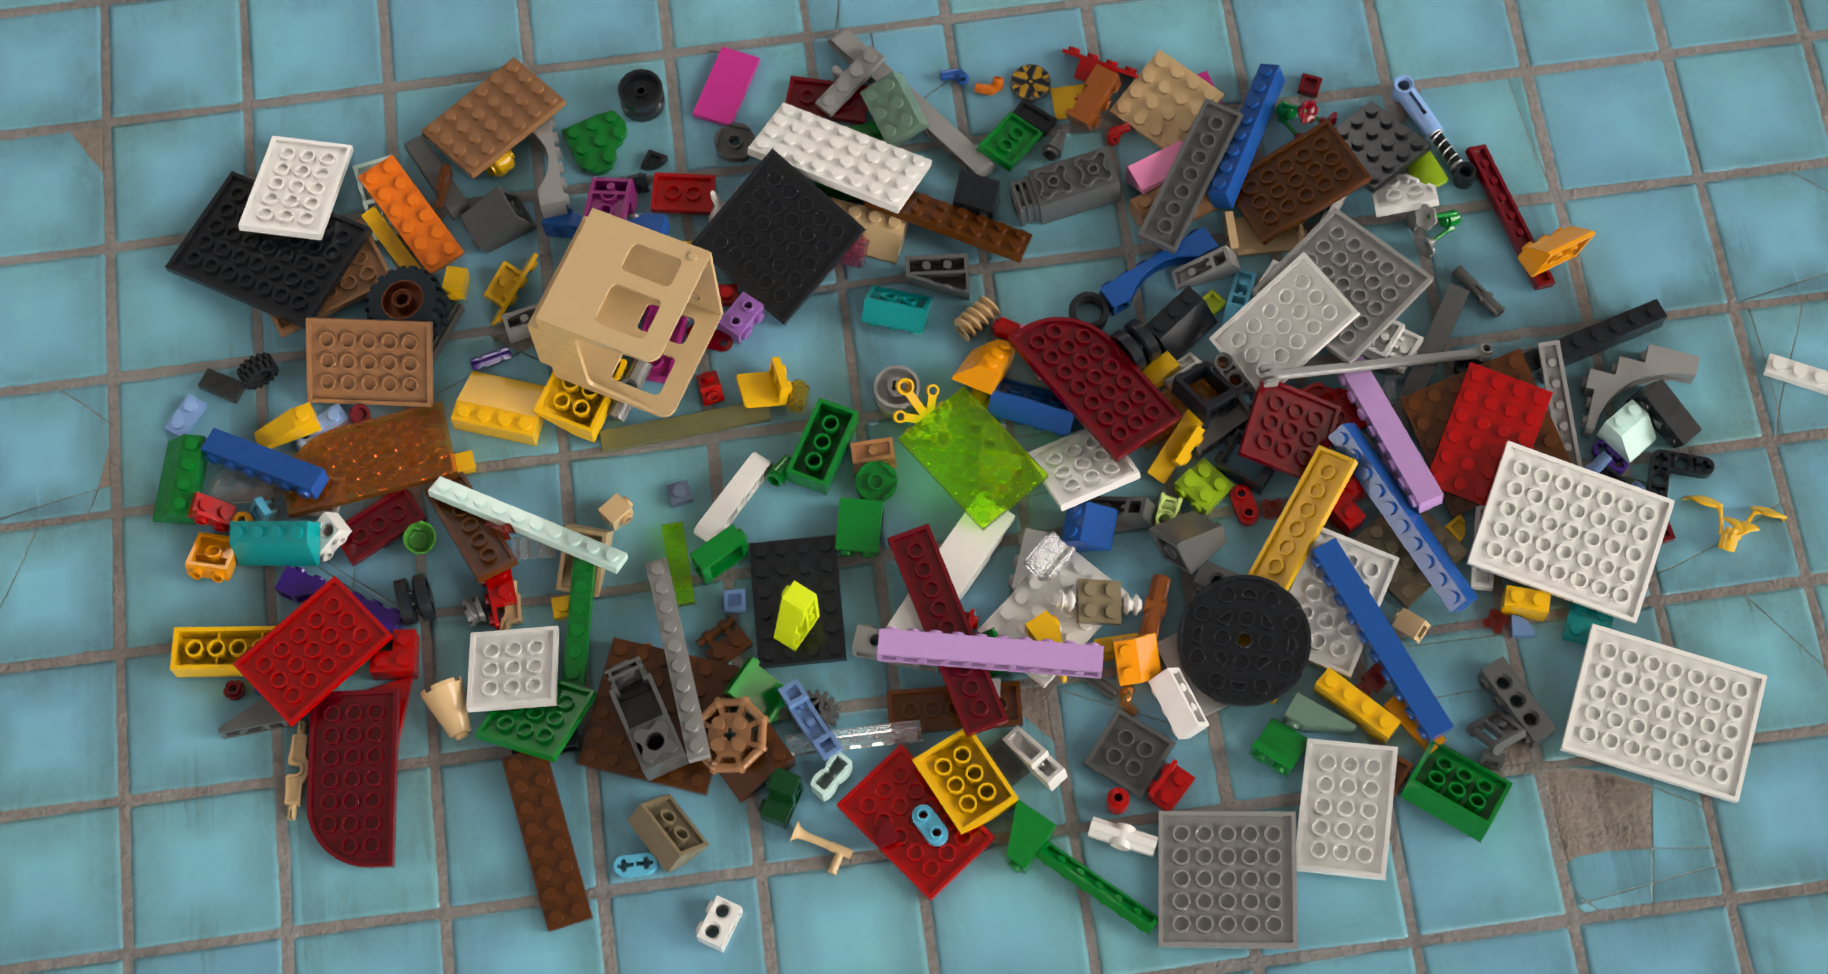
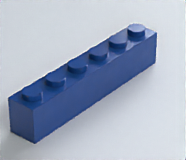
M213 428L201 447L208 462L222 464L230 471L238 470L249 478H259L268 485H278L279 488L286 492L294 491L305 499L312 498L317 500L329 480L325 470L321 467Z

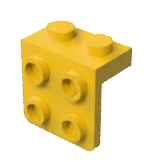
M771 357L768 372L743 373L736 376V382L746 408L786 405L788 394L792 391L791 382L787 381L786 367L782 365L780 357Z

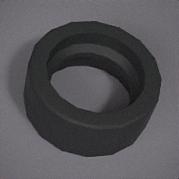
M1094 292L1078 294L1069 306V318L1079 319L1076 311L1080 305L1094 304L1101 310L1100 319L1087 323L1102 330L1106 326L1109 317V306L1106 300L1100 294Z

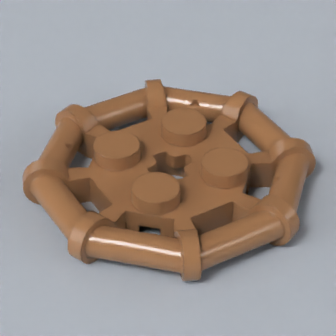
M718 696L702 712L704 726L708 730L709 749H712L717 754L715 760L712 758L701 760L710 769V773L716 775L717 773L740 772L743 774L763 752L766 753L768 749L766 747L769 719L750 701V697L720 698ZM725 707H739L737 713H726ZM718 710L720 715L713 718L711 724L707 723L706 721ZM747 711L755 718L751 723L744 717ZM758 728L757 742H754V729ZM732 730L736 735L731 738V741H728L726 734ZM751 747L754 748V750H752L744 759H742V756L744 755L743 752L746 749L749 750ZM724 759H735L736 763L723 764Z

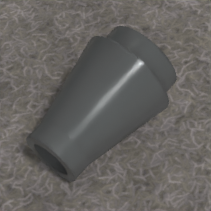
M1060 130L1055 131L1054 135L1042 147L1044 158L1049 161H1056L1061 157L1066 138L1064 132Z

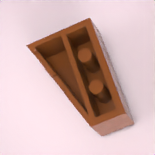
M1096 64L1084 83L1083 91L1075 96L1074 100H1076L1074 107L1072 110L1068 108L1065 112L1070 123L1092 133L1093 129H1097L1102 119L1100 118L1103 111H1107L1111 104L1110 98L1112 94L1117 93L1121 86L1119 74Z

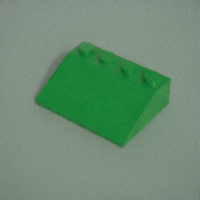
M1432 741L1400 797L1481 842L1513 783L1446 745H1440ZM1434 744L1438 745L1439 747L1430 754Z

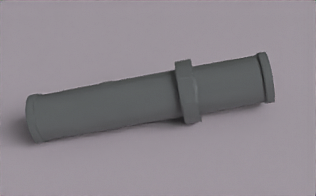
M1462 265L1452 272V276L1467 290H1470V293L1478 300V304L1484 306L1495 318L1505 311V308L1493 297V294L1490 291L1487 292Z

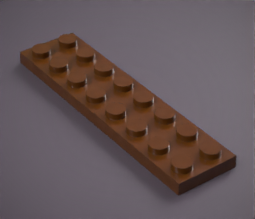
M913 191L898 214L866 201L864 203V206L1018 263L1021 262L1033 235L1022 229L1008 226L1003 222L989 219L984 215H976V213L970 212L965 208H958L946 201H940Z
M521 752L501 758L548 931L552 932L593 919L550 761Z

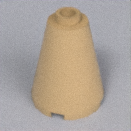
M458 676L456 681L452 677L430 686L431 691L426 693L425 689L420 692L421 698L450 738H455L457 741L469 736L468 732L471 730L469 713L466 709L467 701L461 676Z

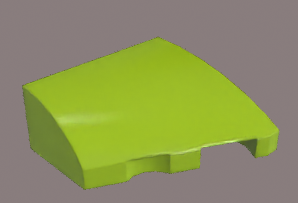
M1431 151L1407 168L1409 175L1418 178L1419 182L1423 184L1431 183L1436 185L1437 188L1448 182V177Z

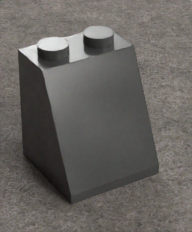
M499 186L495 187L461 215L464 221V228L474 238L472 240L473 244L479 250L483 249L487 252H492L537 228L519 196Z
M1193 510L1152 526L1149 529L1163 559L1190 575L1228 541L1224 533L1225 529L1219 522H1213L1205 514L1200 515Z

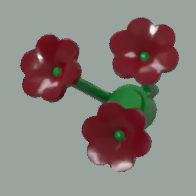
M1313 99L1303 101L1300 106L1282 100L1278 103L1275 110L1276 115L1279 116L1278 121L1288 128L1294 135V138L1302 134L1298 133L1287 120H1293L1296 114L1300 117L1302 124L1313 123L1314 121H1318L1320 124L1328 118L1334 126L1337 122V112L1335 111L1328 118L1316 116L1319 108Z

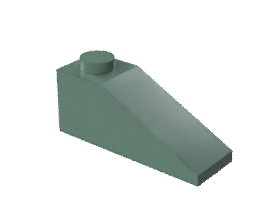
M1298 692L1282 720L1293 730L1298 729L1301 732L1353 735L1357 726Z

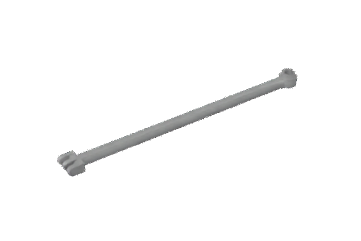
M1483 343L1475 349L1353 361L1351 364L1343 362L1275 370L1274 364L1259 366L1258 370L1259 373H1262L1260 376L1264 380V387H1276L1279 384V380L1471 359L1488 362L1494 351L1491 344Z

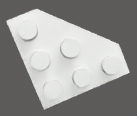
M1406 173L1404 175L1398 174L1375 193H1372L1376 217L1417 210L1421 208L1422 204H1428L1430 207L1439 205L1436 185L1431 183L1423 184L1419 182L1418 178Z

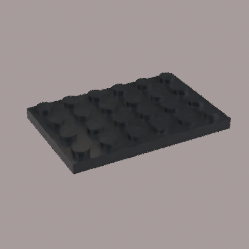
M835 535L749 543L758 660L760 661L758 665L762 669L847 661ZM793 581L798 582L817 594L820 617L796 651L774 639L782 599L781 594L787 585L791 586Z

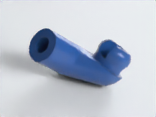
M959 68L940 71L941 81L952 79L957 84L963 86L969 82V76Z

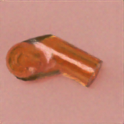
M1131 684L1124 685L1120 689L1118 703L1126 713L1135 717L1139 713V710L1132 703L1135 688Z

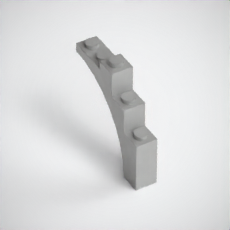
M1649 344L1646 351H1641L1639 361L1619 356L1617 362L1612 363L1610 373L1590 368L1587 376H1582L1580 387L1583 388L1582 396L1587 397L1584 405L1587 413L1582 416L1580 427L1583 428L1582 436L1591 437L1602 411L1615 398L1627 390L1661 379L1691 384L1697 373L1700 356Z

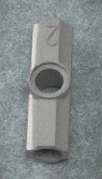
M635 358L625 379L621 382L641 390L653 367L652 364ZM614 400L607 414L618 421L625 422L632 406Z

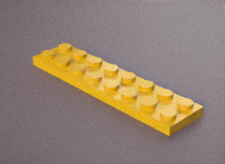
M1321 445L1317 447L1248 575L1270 579L1278 583L1285 590H1289L1358 464L1355 459Z

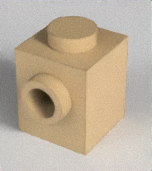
M618 493L598 509L600 517L614 531L622 525L628 524L634 515L632 502L626 496L622 498Z
M1404 607L1401 612L1399 611L1395 614L1392 627L1397 632L1418 644L1431 626L1425 619Z

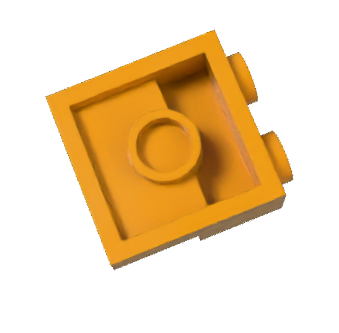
M199 532L185 562L187 575H190L195 580H200L202 577L211 578L216 583H221L223 580L230 581L236 567V556L230 546L229 536Z

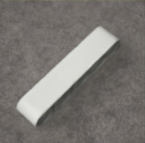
M753 452L698 522L694 529V534L707 542L729 527L765 480L767 470L773 466V463L760 454Z

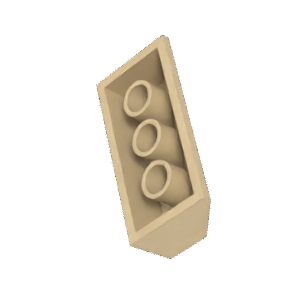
M829 197L866 229V232L848 252L897 264L908 231L907 221L863 205Z

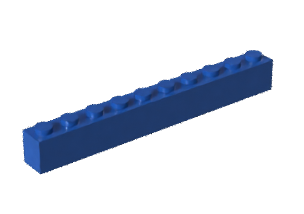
M1344 423L1328 436L1329 440L1339 453L1351 457L1358 462L1353 474L1450 613L1463 611L1478 599L1473 589L1415 507L1412 508L1406 494L1400 489L1398 483L1356 423Z
M1333 538L1312 550V558L1310 559L1312 565L1316 570L1320 569L1325 586L1333 590L1335 602L1339 607L1343 606L1347 613L1345 617L1351 626L1355 625L1360 642L1363 645L1366 644L1370 649V652H1368L1370 658L1375 664L1378 663L1382 669L1380 673L1387 683L1390 682L1393 686L1392 692L1398 702L1402 701L1405 705V714L1410 721L1414 720L1418 726L1416 731L1422 740L1426 739L1429 744L1450 732L1454 725L1337 539Z

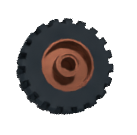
M410 265L409 268L399 266L397 270L391 269L387 271L388 274L385 276L381 275L377 278L378 282L372 284L370 287L371 293H367L366 301L368 302L365 304L367 319L433 321V337L441 334V327L447 325L448 319L446 317L450 316V301L446 295L447 293L432 273H429L424 268L418 269L417 266Z

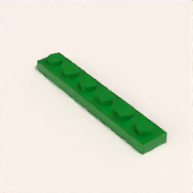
M573 556L562 681L586 686L596 565Z
M1049 841L1038 850L1035 857L1044 865L1051 867L1063 878L1068 879L1082 891L1096 898L1101 904L1112 909L1118 916L1125 918L1135 925L1140 931L1149 935L1158 924L1157 915Z

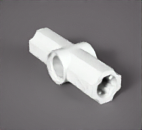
M1094 816L1088 832V837L1110 843L1112 847L1118 850H1132L1153 857L1159 838L1138 831L1129 824L1122 822L1112 823Z

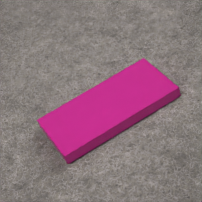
M722 46L693 111V117L725 127L730 123H734L760 63V58Z
M649 305L647 307L641 328L642 331L648 332L660 307L656 305ZM681 315L669 341L682 344L688 321L687 317ZM661 355L656 361L648 362L653 367L646 380L665 384L675 360Z

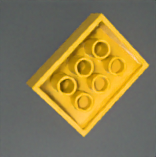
M620 359L612 376L614 380L621 382L625 379L629 371L627 360ZM553 371L533 412L569 433L595 443L614 399L557 378Z
M472 371L456 400L451 416L452 424L458 430L536 446L545 419L535 414L533 410L545 386Z
M963 728L912 759V762L961 835L1000 817L1016 806L1018 796L976 734L966 738Z

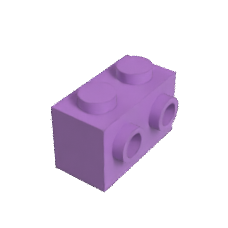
M742 292L718 323L719 331L728 334L733 341L741 344L744 339L747 340L750 337L753 327L756 324H760L765 316L763 304Z

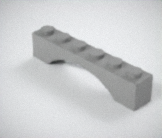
M554 116L528 135L530 142L541 149L548 158L547 174L537 190L544 219L568 214L567 205H570L568 192L564 193V190L568 189L566 179L561 177V174H565L563 163L558 161V159L562 158L560 147H556L559 139L557 131L553 132V129L556 128Z

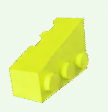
M793 581L791 586L787 585L781 594L782 599L774 639L796 651L820 617L817 594L798 582Z

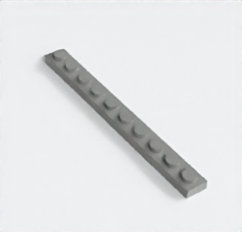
M667 558L645 563L687 758L689 763L711 758L669 563Z

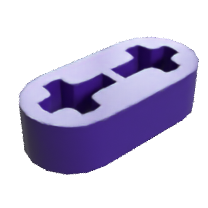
M1603 439L1597 440L1591 448L1592 456L1596 458L1600 454L1598 449L1606 448L1605 452L1612 458L1608 465L1619 475L1623 474L1629 463ZM1620 461L1622 463L1621 467L1618 466L1616 468L1614 466L1615 462L1617 463Z

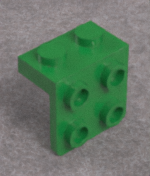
M1272 718L1258 740L1256 739L1252 744L1249 754L1256 761L1268 765L1276 773L1288 778L1306 749L1307 737L1277 719Z

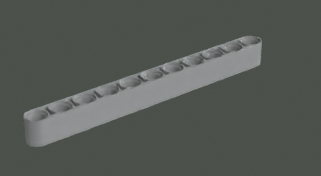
M845 27L828 40L830 47L849 65L867 48L865 44ZM883 62L866 81L872 85L893 70ZM909 86L930 125L922 132L965 172L984 177L991 174L995 170L993 162L976 150L977 147Z

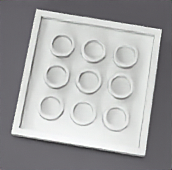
M1086 428L1026 453L1028 461L1061 511L1141 478L1139 470L1128 455L1116 463Z
M558 626L470 633L466 702L468 713L557 706Z

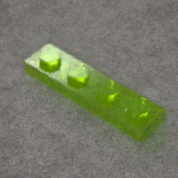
M683 521L662 524L665 553L669 563L678 607L695 605Z

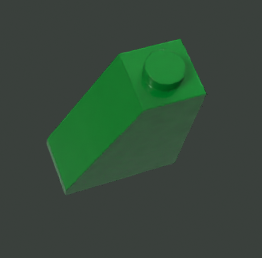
M1020 800L1017 801L1006 862H1008V867L1017 873L1021 871L1025 874L1036 859L1035 856L1038 850L1049 841L1056 831V824Z

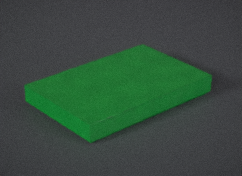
M1010 111L980 142L976 150L1010 172L1041 140L1044 132Z

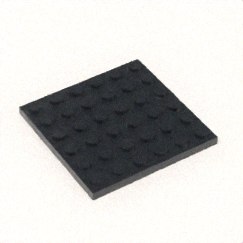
M772 148L691 244L710 251L714 265L751 297L762 303L764 308L779 322L786 325L866 232V229Z

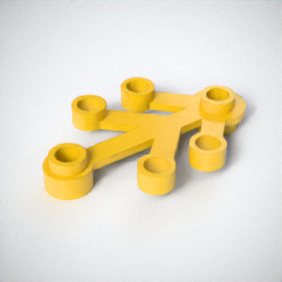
M909 378L899 379L895 385L896 391L900 395L906 396L919 415L897 410L892 415L893 421L896 423L911 422L925 424L931 430V432H925L909 427L905 431V437L908 440H931L932 444L937 448L949 446L952 441V434L947 429L949 413L952 410V405L949 402L942 401L938 404L937 408L941 413L939 425L934 421L936 398L940 391L939 387L935 384L927 385L925 393L928 397L925 408L913 392V381ZM903 382L907 386L904 391L900 388V385ZM931 387L935 388V393L933 395L929 392V389ZM943 404H946L948 406V409L945 412L942 410ZM898 413H901L903 416L900 421L896 418ZM910 430H914L915 436L913 438L909 436ZM939 434H943L944 439L941 442L938 440Z

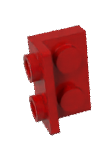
M196 492L193 495L187 517L193 519L196 524L210 525L214 527V530L225 533L230 531V521L235 515L237 506Z
M1175 759L1171 764L1167 762L1160 771L1162 776L1158 781L1153 780L1147 788L1149 792L1147 800L1162 811H1172L1195 781V777L1178 766V761Z

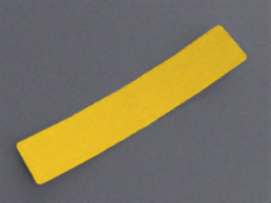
M373 206L361 215L398 266L409 268L412 265L417 266L418 269L421 268L376 207Z

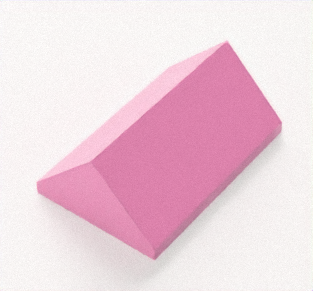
M1182 140L1128 166L1125 176L1126 183L1143 194L1162 185L1183 144Z

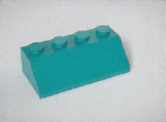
M230 521L229 543L240 566H319L321 523L311 521Z

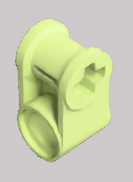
M1162 492L1154 526L1160 524V521H1167L1177 517L1183 498L1170 497Z

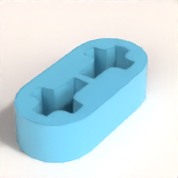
M640 853L618 857L613 867L619 877L631 878L653 874L658 864L652 854ZM645 859H649L650 863H653L649 865V869H645L644 866H637V864L645 863ZM622 862H626L627 865H634L633 867H627L626 872H622L621 868H618L622 866Z

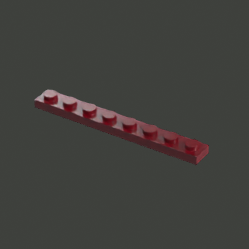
M1486 144L1468 147L1465 153L1470 163L1475 166L1476 175L1517 256H1519L1524 245L1529 242L1535 243ZM1524 268L1535 291L1550 288L1556 283L1550 270L1531 277Z

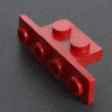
M1069 46L1068 49H1062L1063 53L1080 58L1073 77L1075 79L1085 82L1096 64L1117 74L1120 72L1134 78L1139 76L1136 73L1137 69L1126 66L1125 69L1117 67L1118 63L1109 59L1105 63L1098 60V55L1088 52L1087 56L1080 54V49Z
M511 568L481 582L482 587H487L488 593L484 594L486 607H491L492 613L488 614L490 627L494 626L495 631L500 630L496 608L517 604Z

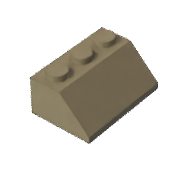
M670 793L640 804L627 820L666 872L682 867L709 846V843Z

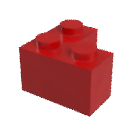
M1353 473L1328 517L1346 537H1349L1363 525L1366 514L1355 504L1363 497L1365 490Z
M416 629L393 630L392 651H378L370 658L371 676L375 681L399 680L405 677L419 679L420 636Z

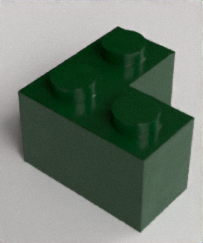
M776 767L774 773L770 772L767 778L766 785H768L767 791L769 794L767 799L761 801L758 811L761 812L762 820L787 829L804 787L801 776Z

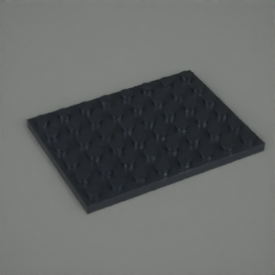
M231 171L165 265V268L173 274L306 329V318L317 316L371 235V227L331 212L322 240L240 231L238 224L255 180Z

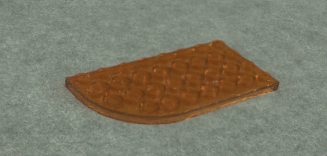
M443 402L433 403L432 407H416L337 427L310 440L299 450L294 458L323 468L329 480L317 500L302 498L291 490L289 492L284 491L287 514L291 519L432 483L440 476L446 479L459 476Z

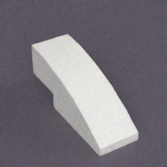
M1018 725L1002 739V742L1017 759L1050 791H1053L1068 777L1065 768Z

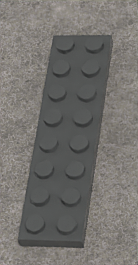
M1205 98L1137 234V238L1174 255L1176 254L1243 118L1242 113Z

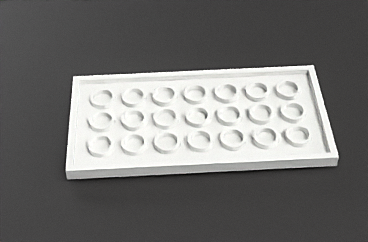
M784 102L747 150V155L763 160L773 148L806 178L897 214L930 169L932 160L887 144L885 141L878 140Z

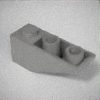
M1026 528L1024 535L1020 534L1017 546L1021 548L1019 555L1015 554L1013 567L1016 570L1014 575L1010 574L1008 582L1011 594L1047 557L1051 533Z

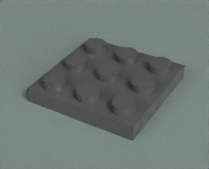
M1118 708L1083 765L1137 798L1142 799L1176 742Z

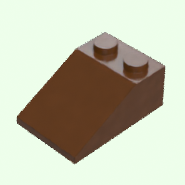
M770 723L767 724L766 747L768 749L766 753L763 752L743 774L740 772L719 773L740 803L767 786V778L770 772L774 773L776 767L788 771L796 766L794 756ZM758 731L754 733V742H757ZM751 747L749 750L746 749L743 752L744 755L742 756V759H744L752 750H754V748ZM724 759L723 764L736 763L735 759Z

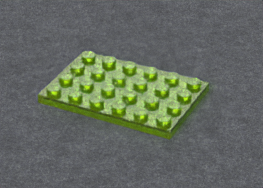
M964 386L898 438L902 446L982 531L1049 478L1048 473Z

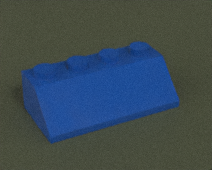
M1005 377L991 394L987 414L992 415L996 419L1005 418L1012 420L1013 423L1018 425L1026 424L1033 426L1036 430L1052 431L1058 436H1069L1076 417L1052 390Z

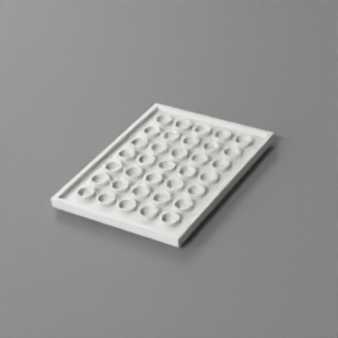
M1507 441L1466 564L1534 589L1551 593V595L1628 623L1636 624L1675 500Z
M1592 624L1560 750L1737 804L1741 794L1767 676Z

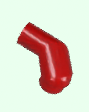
M1129 122L1110 128L1106 138L1110 146H1116L1122 134L1131 132Z

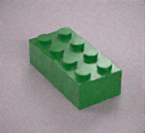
M819 397L786 469L787 481L827 495L859 424V412Z

